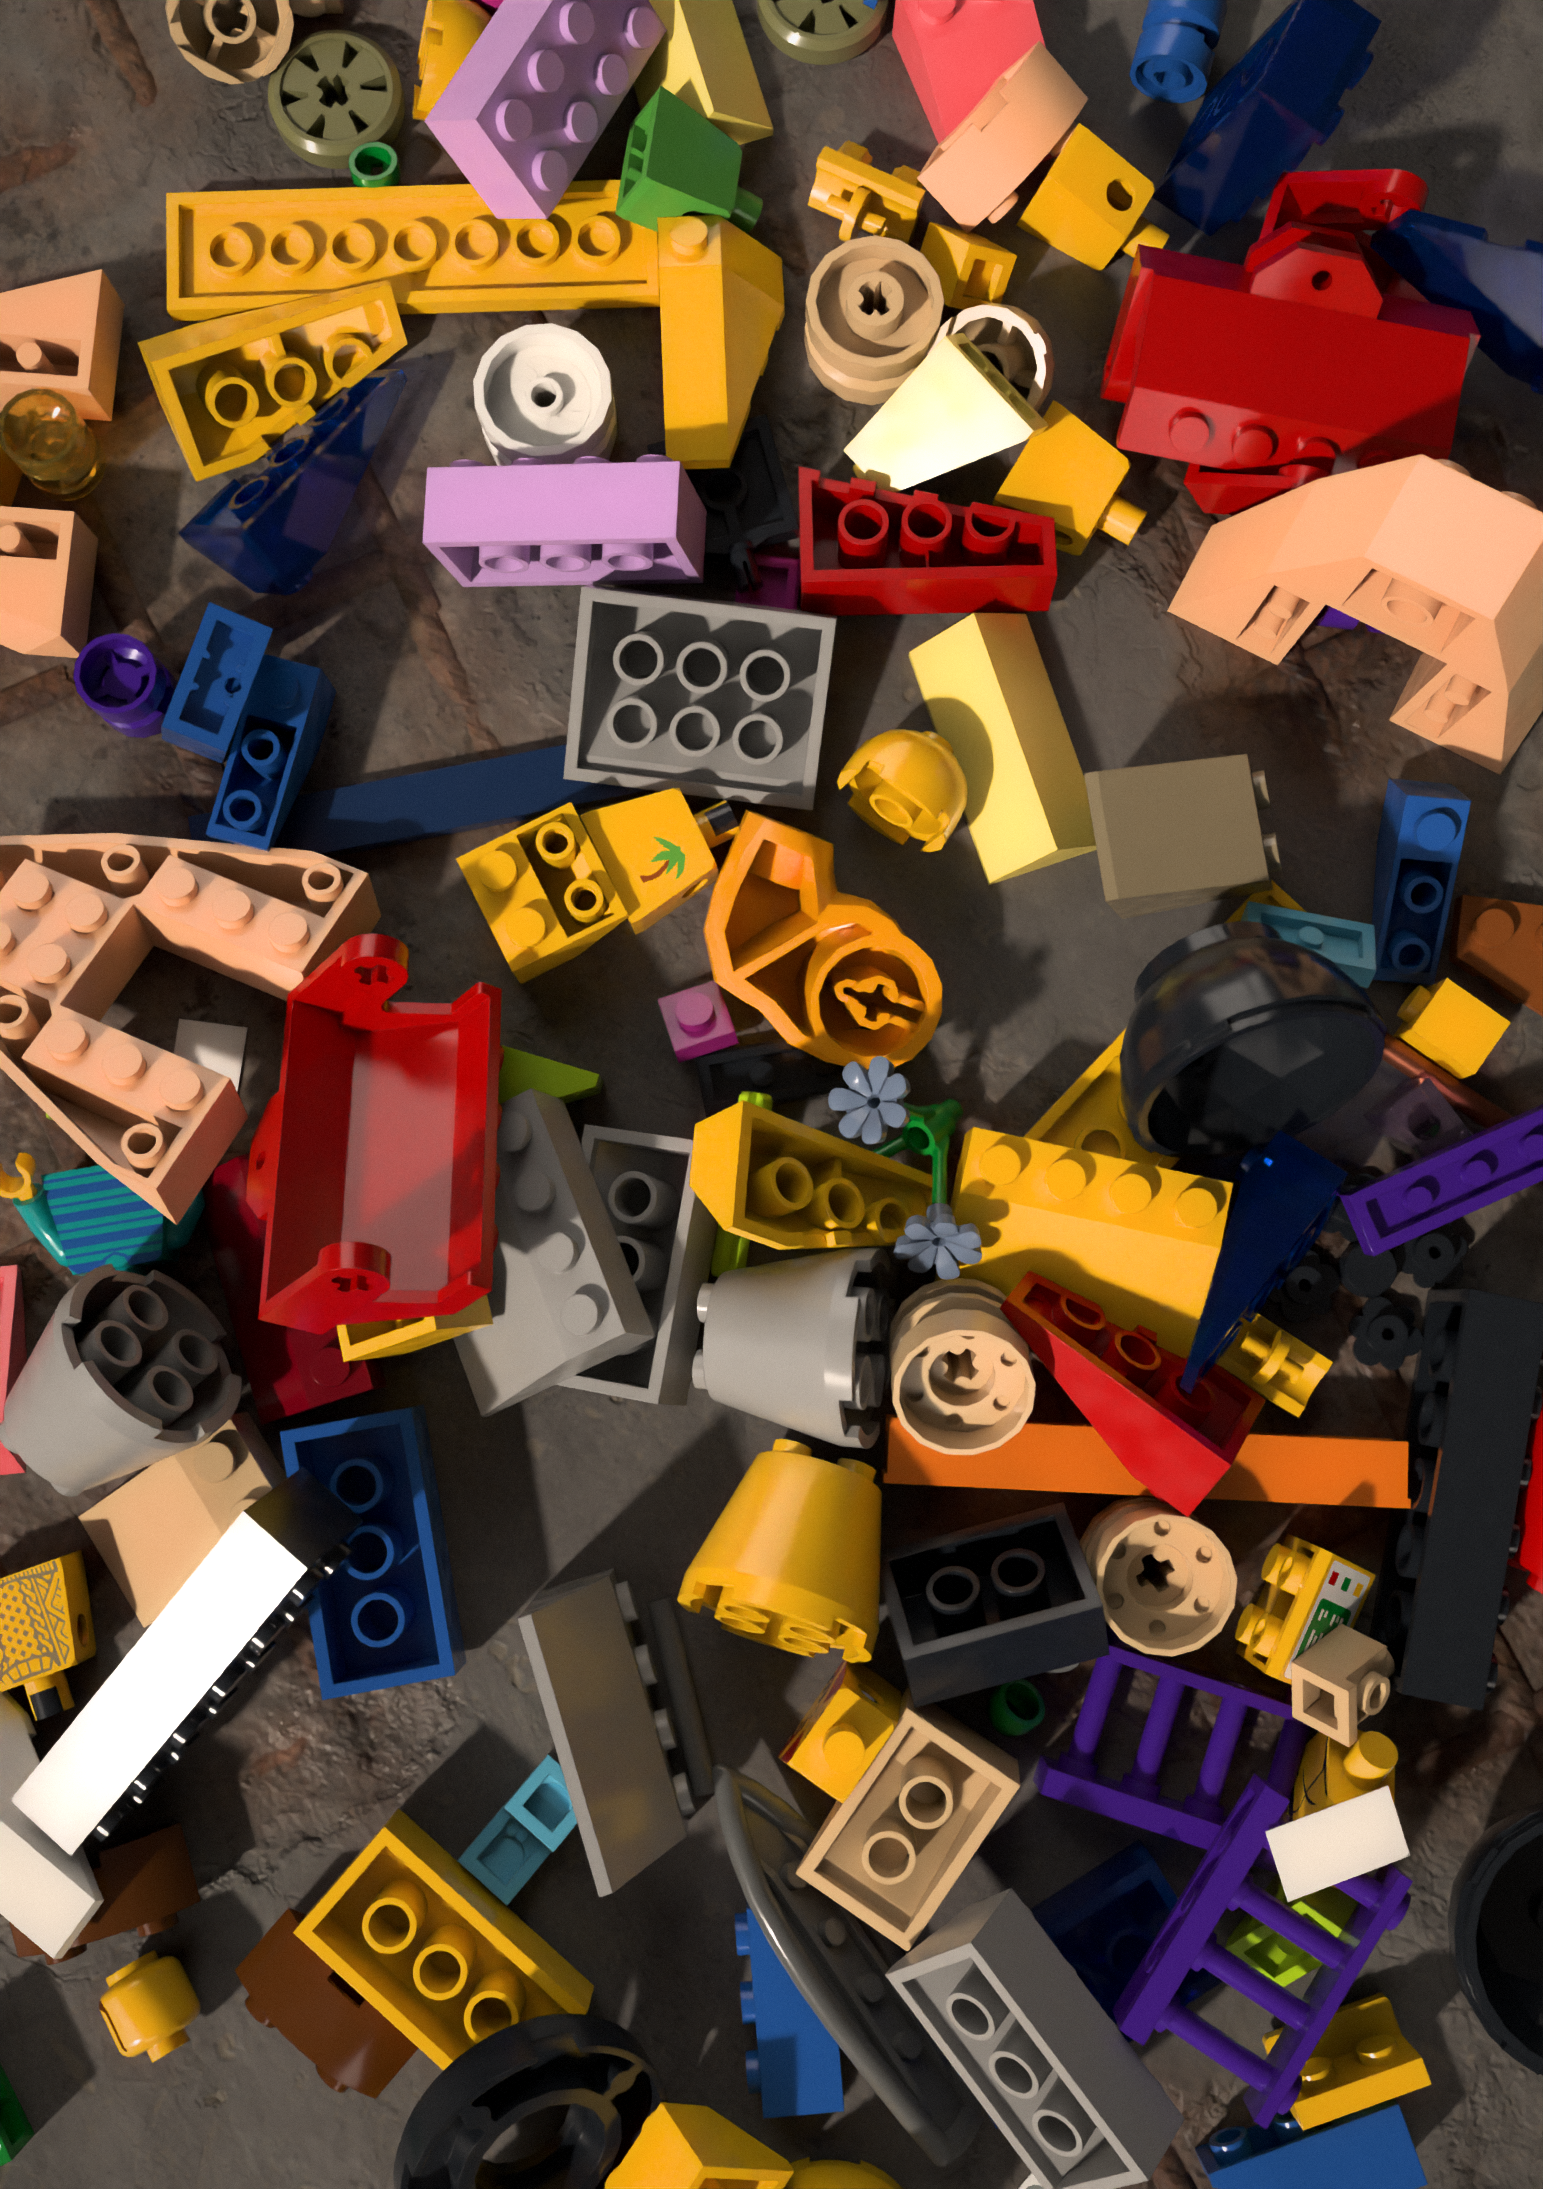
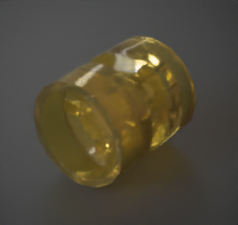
M30 389L17 394L5 404L0 414L1 447L42 494L55 500L73 501L87 496L99 485L106 467V455L103 446L77 410L63 395L50 389Z

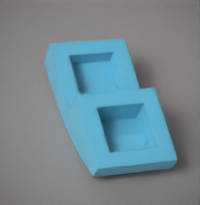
M547 1755L457 1860L506 1906L548 1855L557 1849L577 1824L561 1766L551 1756Z

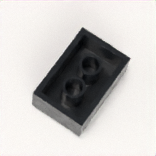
M1063 1502L881 1551L880 1585L915 1708L1110 1655L1103 1604Z

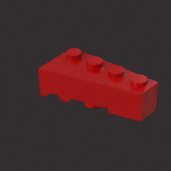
M798 466L801 611L838 616L1049 611L1057 580L1054 518L978 502H972L970 507L939 501V494L915 490L914 495L911 496L876 489L877 482L851 477L850 483L822 478L820 470Z

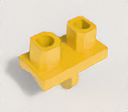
M849 140L837 151L824 146L817 158L816 178L809 197L808 206L842 220L839 231V240L846 242L856 239L862 229L876 236L901 240L909 245L914 236L926 191L922 189L923 184L917 179L920 172L905 165L895 168L891 175L871 166L873 157L869 154L868 149Z
M1235 1298L1228 1299L1196 1350V1353L1211 1359L1242 1383L1295 1417H1300L1313 1390L1333 1364L1331 1360Z

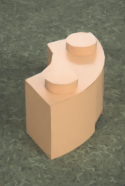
M1039 40L995 80L974 109L936 146L917 179L966 233H969L985 218L994 224L1017 202L1019 195L1014 190L1037 167L1048 153L1053 157L1062 151L1077 127L1074 120L1083 109L1088 97Z

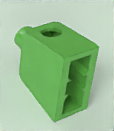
M660 86L630 124L615 214L658 232L657 217L720 215L745 233H748L760 216L763 200L738 185L742 150L738 143L670 91Z

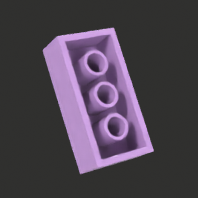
M503 0L424 122L497 219H548L667 29L649 0Z
M643 455L637 458L636 462L611 463L607 459L596 456L579 457L574 460L573 464H548L535 458H519L513 460L511 465L486 466L475 460L461 459L451 462L450 467L427 468L422 543L463 587L703 583L707 511L681 462L674 461L663 455Z

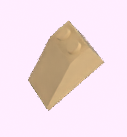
M249 1413L233 1414L222 1427L202 1443L152 1464L78 1518L142 1626L145 1628L156 1620L239 1515L286 1480L287 1476Z
M908 1686L901 1696L899 1720L894 1731L843 1804L839 1801L835 1802L797 1867L795 1874L908 1952L1021 1786L1018 1760L936 1704L931 1703L915 1708Z

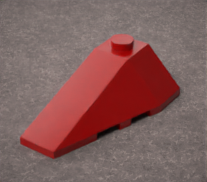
M1030 1270L1000 1307L1003 1314L1128 1472L1145 1485L1157 1499L1172 1505L1186 1517H1189L1233 1464L1266 1399L1211 1359L1194 1351H1191L1184 1359L1156 1345L1157 1333L1139 1324L1133 1331L1125 1330L1107 1321L1105 1313L1097 1303Z

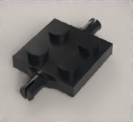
M767 414L747 419L730 468L685 469L707 511L704 563L713 560H730L738 586L737 590L740 594L749 591V583L744 568H747L753 592L764 586L754 553H757L766 546L799 538L798 522ZM665 440L647 445L648 455L666 456Z

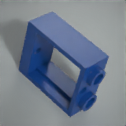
M211 602L208 603L162 723V740L221 764L223 763L273 628Z

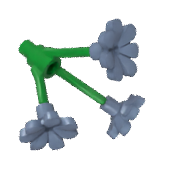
M882 1056L874 1057L870 1062L868 1071L855 1061L849 1062L842 1072L843 1079L849 1085V1088H834L828 1097V1104L831 1109L847 1112L839 1122L840 1133L846 1138H857L862 1135L864 1143L878 1144L885 1141L888 1125L903 1127L901 1135L872 1152L890 1158L902 1150L911 1149L916 1154H930L933 1157L932 1205L927 1208L926 1217L914 1215L907 1219L904 1230L906 1235L897 1238L894 1255L898 1259L909 1258L908 1268L914 1272H927L935 1264L937 1274L941 1279H955L960 1275L959 1260L966 1264H976L982 1259L981 1237L978 1228L973 1223L956 1225L952 1208L947 1205V1155L951 1143L949 1137L955 1132V1124L963 1117V1108L954 1099H946L939 1105L930 1104L920 1107L904 1103L903 1098L910 1092V1083L903 1075L894 1074V1064L887 1058Z

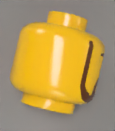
M153 1950L106 1978L109 1989L101 1996L99 2009L119 2052L123 2056L135 2057L147 2051L153 2063L190 2040L185 2027L197 2018L201 2006L181 1962L176 1957L165 1956L159 1959L156 1951Z

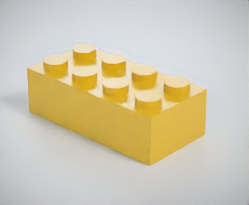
M399 1808L311 1908L293 1932L443 2071L475 2044L511 2025L551 2014L572 2013L585 2015L588 2012L594 1985Z

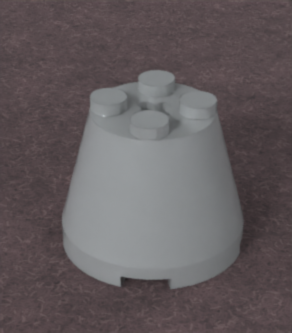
M852 1247L725 1271L718 1277L716 1283H703L697 1299V1315L699 1321L705 1323L703 1349L697 1350L693 1360L692 1378L694 1387L696 1389L708 1390L710 1397L715 1402L837 1446L871 1448L880 1434L879 1422L871 1421L874 1407H879L883 1395H890L892 1371L890 1369L889 1337L890 1324L896 1314V1299H889L888 1290L883 1289L881 1274H889L891 1266L887 1252L880 1248Z
M112 1263L97 1267L81 1278L63 1296L6 1399L4 1420L0 1423V1441L7 1450L19 1454L21 1459L34 1472L51 1482L57 1492L69 1497L78 1496L84 1490L99 1487L194 1447L208 1439L232 1417L240 1400L241 1377L231 1373L229 1362L219 1342L227 1333L209 1308L195 1294L171 1277L154 1269L147 1276L115 1270Z

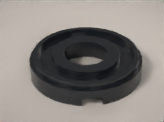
M572 2013L551 2014L519 2022L488 2036L468 2049L445 2068L424 2092L406 2123L397 2149L393 2174L394 2189H604L608 2176L620 2165L640 2135L646 2118L657 2109L661 2102L668 2103L666 2090L639 2041L618 2024L593 2016ZM570 2104V2109L563 2126L550 2142L534 2154L514 2162L494 2163L482 2159L500 2134L524 2116L551 2105Z

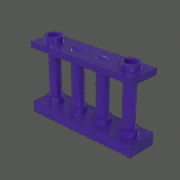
M1106 1625L1110 1655L1096 1658L1068 1752L1061 1751L1059 1760L1040 1754L1033 1781L1042 1795L1208 1850L1228 1818L1223 1816L1225 1807L1219 1803L1248 1706L1285 1718L1267 1781L1277 1787L1289 1800L1311 1727L1292 1717V1687H1287L1283 1697L1160 1655L1145 1654L1121 1641L1112 1628ZM1124 1664L1160 1677L1131 1773L1124 1772L1122 1780L1118 1781L1098 1774L1099 1765L1093 1762L1121 1668ZM1187 1685L1220 1696L1222 1700L1194 1794L1187 1793L1184 1802L1160 1795L1162 1786L1156 1783L1184 1688ZM1262 1848L1252 1865L1279 1874L1271 1850L1268 1851Z
M1254 1773L1112 2011L1119 2030L1142 2046L1145 2045L1154 2029L1159 2033L1168 2029L1248 2083L1250 2086L1243 2096V2100L1254 2122L1267 2129L1277 2112L1284 2115L1296 2101L1302 2086V2077L1299 2075L1385 1928L1389 1931L1395 1929L1404 1918L1411 1901V1895L1407 1891L1413 1881L1396 1865L1390 1863L1379 1867L1373 1878L1364 1873L1333 1885L1358 1901L1338 1938L1254 1884V1876L1249 1872V1869L1262 1848L1268 1851L1271 1850L1265 1831L1288 1823L1290 1818L1289 1814L1285 1812L1290 1800L1277 1787ZM1240 1907L1322 1962L1301 1999L1216 1943L1217 1934L1213 1932V1929L1226 1908L1234 1911ZM1203 1967L1286 2023L1265 2060L1180 2003L1181 1995L1176 1991L1190 1968L1197 1972Z

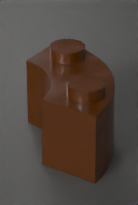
M181 1823L147 1825L106 1840L103 1843L100 1842L83 1847L104 1901L63 1958L53 1959L10 1921L9 1924L18 1957L44 1954L47 1965L57 1964L84 1953L88 1949L87 1943L137 1928L138 1936L143 1937L174 1926L179 1922L177 1911L201 1901Z
M288 1907L235 1969L241 1983L249 1993L245 2000V2005L258 2022L269 2028L276 2027L288 2041L315 2063L318 2075L330 2088L339 2093H345L350 2087L376 2099L418 2050V2047L293 1933L306 1914Z

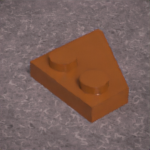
M1461 895L1456 898L1448 960L1471 976L1486 979L1492 985L1495 992L1513 1004L1521 1002L1543 1017V905L1470 895Z

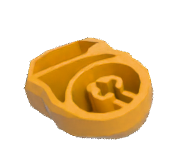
M746 810L713 887L703 928L714 982L740 1000L758 1009L788 1044L825 1062L846 1066L849 1062L855 1061L868 1070L871 1060L876 1056L887 1058L894 1064V1067L912 1060L932 1039L942 1014V983L933 960L912 939L904 934L894 918L874 902L837 891L834 874L833 843L772 818ZM862 1026H864V1027L870 1028V1029H872V1030H866V1029H861V1028L851 1029V1028H856V1027H862Z

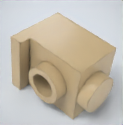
M1343 1624L1337 1626L1291 1662L1292 1717L1347 1747L1353 1745L1357 1741V1725L1369 1715L1377 1714L1388 1699L1390 1693V1681L1388 1678L1394 1673L1395 1663L1387 1650V1646Z

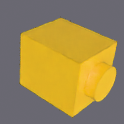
M1445 978L1427 988L1419 985L1412 991L1397 1013V1016L1403 1020V1023L1393 1036L1460 1080L1476 1074L1511 1022L1449 978Z

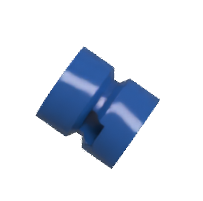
M1149 0L1142 24L1143 32L1139 36L1129 73L1132 84L1144 95L1166 103H1186L1194 101L1203 95L1215 57V52L1211 50L1218 44L1228 8L1226 0Z

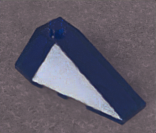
M1413 209L1407 210L1372 234L1369 246L1430 303L1470 311L1481 335L1477 347L1507 375L1530 385L1532 391L1543 395V243L1527 239L1523 247L1515 245L1503 246L1488 242V232L1483 227Z
M402 369L373 370L351 388H345L319 409L316 415L309 420V425L313 429L310 434L295 437L284 445L280 442L264 454L269 462L267 469L243 487L236 479H233L178 534L187 544L255 593L286 596L302 589L313 577L312 568L327 553L408 378Z
M1281 1130L1278 1131L1265 1149L1254 1145L1246 1154L1234 1177L1241 1181V1185L1179 1386L1190 1395L1237 1338L1243 1327V1322L1239 1319L1243 1317L1251 1323L1256 1318L1274 1287L1280 1289L1323 1234L1348 1175V1172Z

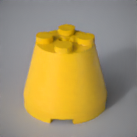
M776 1439L772 1451L761 1452L753 1460L685 1572L677 1601L685 1610L698 1614L703 1605L715 1611L714 1618L722 1623L721 1629L767 1646L814 1658L815 1653H829L830 1648L844 1649L843 1660L850 1663L869 1662L872 1658L879 1632L882 1492L873 1483L876 1470L863 1462L846 1458L838 1459L836 1465L811 1457L812 1449L804 1444L788 1439Z

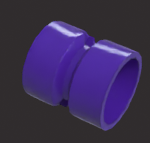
M110 633L103 635L87 644L75 661L73 679L77 693L111 727L128 737L147 738L161 733V726L178 682L142 641L128 634Z

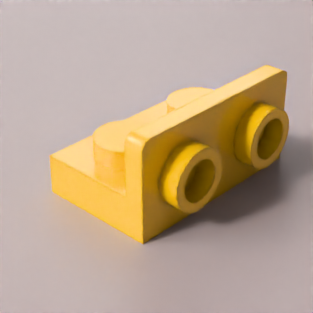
M1383 1993L1374 1994L1337 2009L1299 2074L1302 2077V2086L1296 2101L1289 2110L1304 2131L1432 2085L1423 2058L1402 2035L1391 2002ZM1284 2027L1263 2035L1262 2041L1267 2056Z

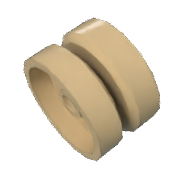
M873 235L848 240L824 256L810 278L806 298L804 343L809 366L825 388L846 401L867 405L886 403L928 356L929 347L940 329L944 297L939 275L924 254L901 240Z

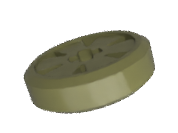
M757 0V11L765 34L784 54L808 64L831 65L850 60L872 45L885 24L889 0H879L874 10L864 5L863 0H833L828 3H822L821 0Z
M325 30L310 34L289 47L288 52L270 76L268 103L278 132L286 145L296 155L309 163L330 169L349 168V157L358 146L369 142H381L390 146L401 129L405 115V95L397 68L388 53L375 41L364 35L346 30ZM345 91L348 102L341 106L335 101L332 107L329 108L326 97L333 93L339 98L342 92Z

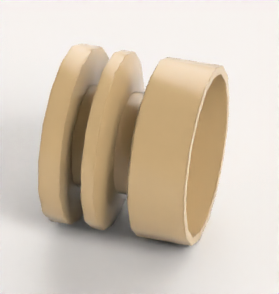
M943 1279L920 1287L901 1303L890 1324L889 1356L890 1369L892 1371V1402L900 1423L920 1444L943 1454L976 1455L999 1448L1021 1431L1034 1407L1036 1383L1029 1357L1028 1344L1000 1310L1007 1297L999 1289L977 1279Z
M1134 1495L1113 1501L1092 1518L1080 1540L1081 1550L1103 1604L1105 1621L1121 1641L1145 1654L1173 1657L1200 1649L1222 1631L1234 1609L1237 1576L1230 1552L1216 1534L1192 1513L1189 1517H1186L1172 1505L1160 1501L1155 1496ZM1151 1554L1156 1559L1153 1563L1156 1574L1147 1579L1141 1573L1144 1570L1141 1559Z

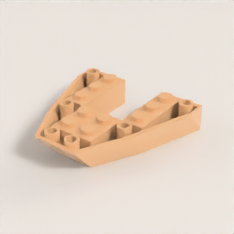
M103 269L0 293V413L112 421L125 304ZM0 506V645L22 654L78 658L82 649L86 646L98 538L74 511Z
M1420 454L1316 479L1211 526L1167 610L1168 612L1278 665L1325 605L1333 607L1424 652L1420 656L1389 721L1501 775L1543 711V512L1537 510L1536 505L1529 498L1515 492L1497 491L1471 478L1470 473L1463 466L1445 459L1434 460Z
M123 833L0 836V1068L97 1164L178 1225L249 1116L231 1078L103 1024L100 1020L153 946L287 1001L288 994L345 941L357 935L370 934L381 918L369 873L317 852L271 847L268 852L239 844Z

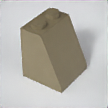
M1247 754L1101 770L1084 774L1105 902L1121 919L1273 890L1270 873L1282 870L1276 833L1263 835L1259 810L1271 808L1268 785L1264 770L1252 772Z

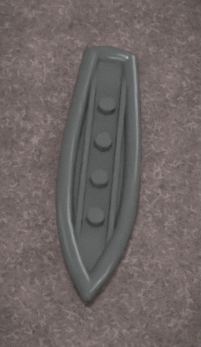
M725 1763L716 1764L713 1766L711 1774L718 1817L729 1857L746 1901L769 1945L824 2027L900 2124L936 2166L945 2167L971 2146L987 2112L885 1976L892 1965L905 1956L903 1950L893 1941L795 1874L797 1867L818 1833L810 1823L785 1800L755 1779Z

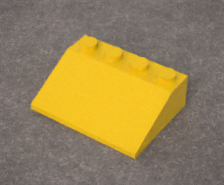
M972 1127L964 1135L950 1207L952 1208L956 1225L973 1223L978 1228L981 1237L982 1259L976 1264H966L959 1260L960 1275L957 1278L977 1279L999 1289L1008 1297L1030 1270L1097 1303L1105 1313L1107 1321L1125 1330L1133 1331L1139 1324L1156 1332V1345L1185 1359L1191 1349L1220 1253L1233 1183ZM936 1270V1275H935V1280H934V1282L939 1281V1280H943V1279H941V1278L938 1276L937 1270Z

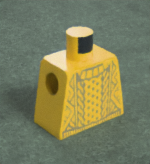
M81 1550L0 1579V1692L24 1684L35 1721L74 1707L75 1704L64 1669L77 1665L95 1656L96 1653L85 1564Z

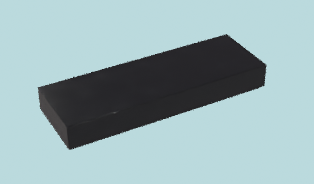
M862 1026V1027H856V1028H851V1029H858V1028H860V1029H865V1030H872V1029L867 1028V1027H864V1026ZM784 1038L714 1051L695 1058L706 1118L738 1103L739 1095L742 1091L768 1094L772 1097L773 1106L826 1097L829 1096V1093L834 1088H849V1085L846 1084L842 1076L845 1066L820 1060L788 1044Z

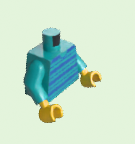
M18 1153L15 1161L22 1177H12L6 1174L0 1163V1196L13 1198L14 1206L34 1236L61 1266L68 1267L71 1273L77 1276H85L91 1270L111 1263L115 1270L147 1276L146 1267L177 1262L180 1256V1249L189 1244L206 1205L203 1188H201L178 1225H176L100 1165L41 1175V1185L40 1183L32 1182L36 1171V1162L30 1154Z

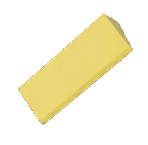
M649 0L667 31L633 83L640 111L659 87L662 86L728 135L738 145L773 136L771 119L733 1Z
M972 613L910 651L908 656L935 733L947 740L952 746L953 755L961 765L965 775L968 794L967 805L963 813L988 885L1097 850L1085 778L1027 615Z

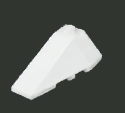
M6 1690L0 1692V1914L53 1959L63 1958L101 1906L104 1899L83 1847L81 1846L70 1856L10 1801L40 1764V1761L31 1741V1738L37 1735L31 1718Z

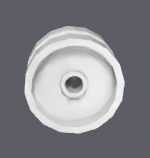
M553 323L524 325L501 336L482 356L473 380L476 413L482 425L486 444L497 466L511 465L513 460L519 458H535L548 464H573L575 459L583 456H596L609 460L618 436L617 414L610 371L599 349L579 332Z

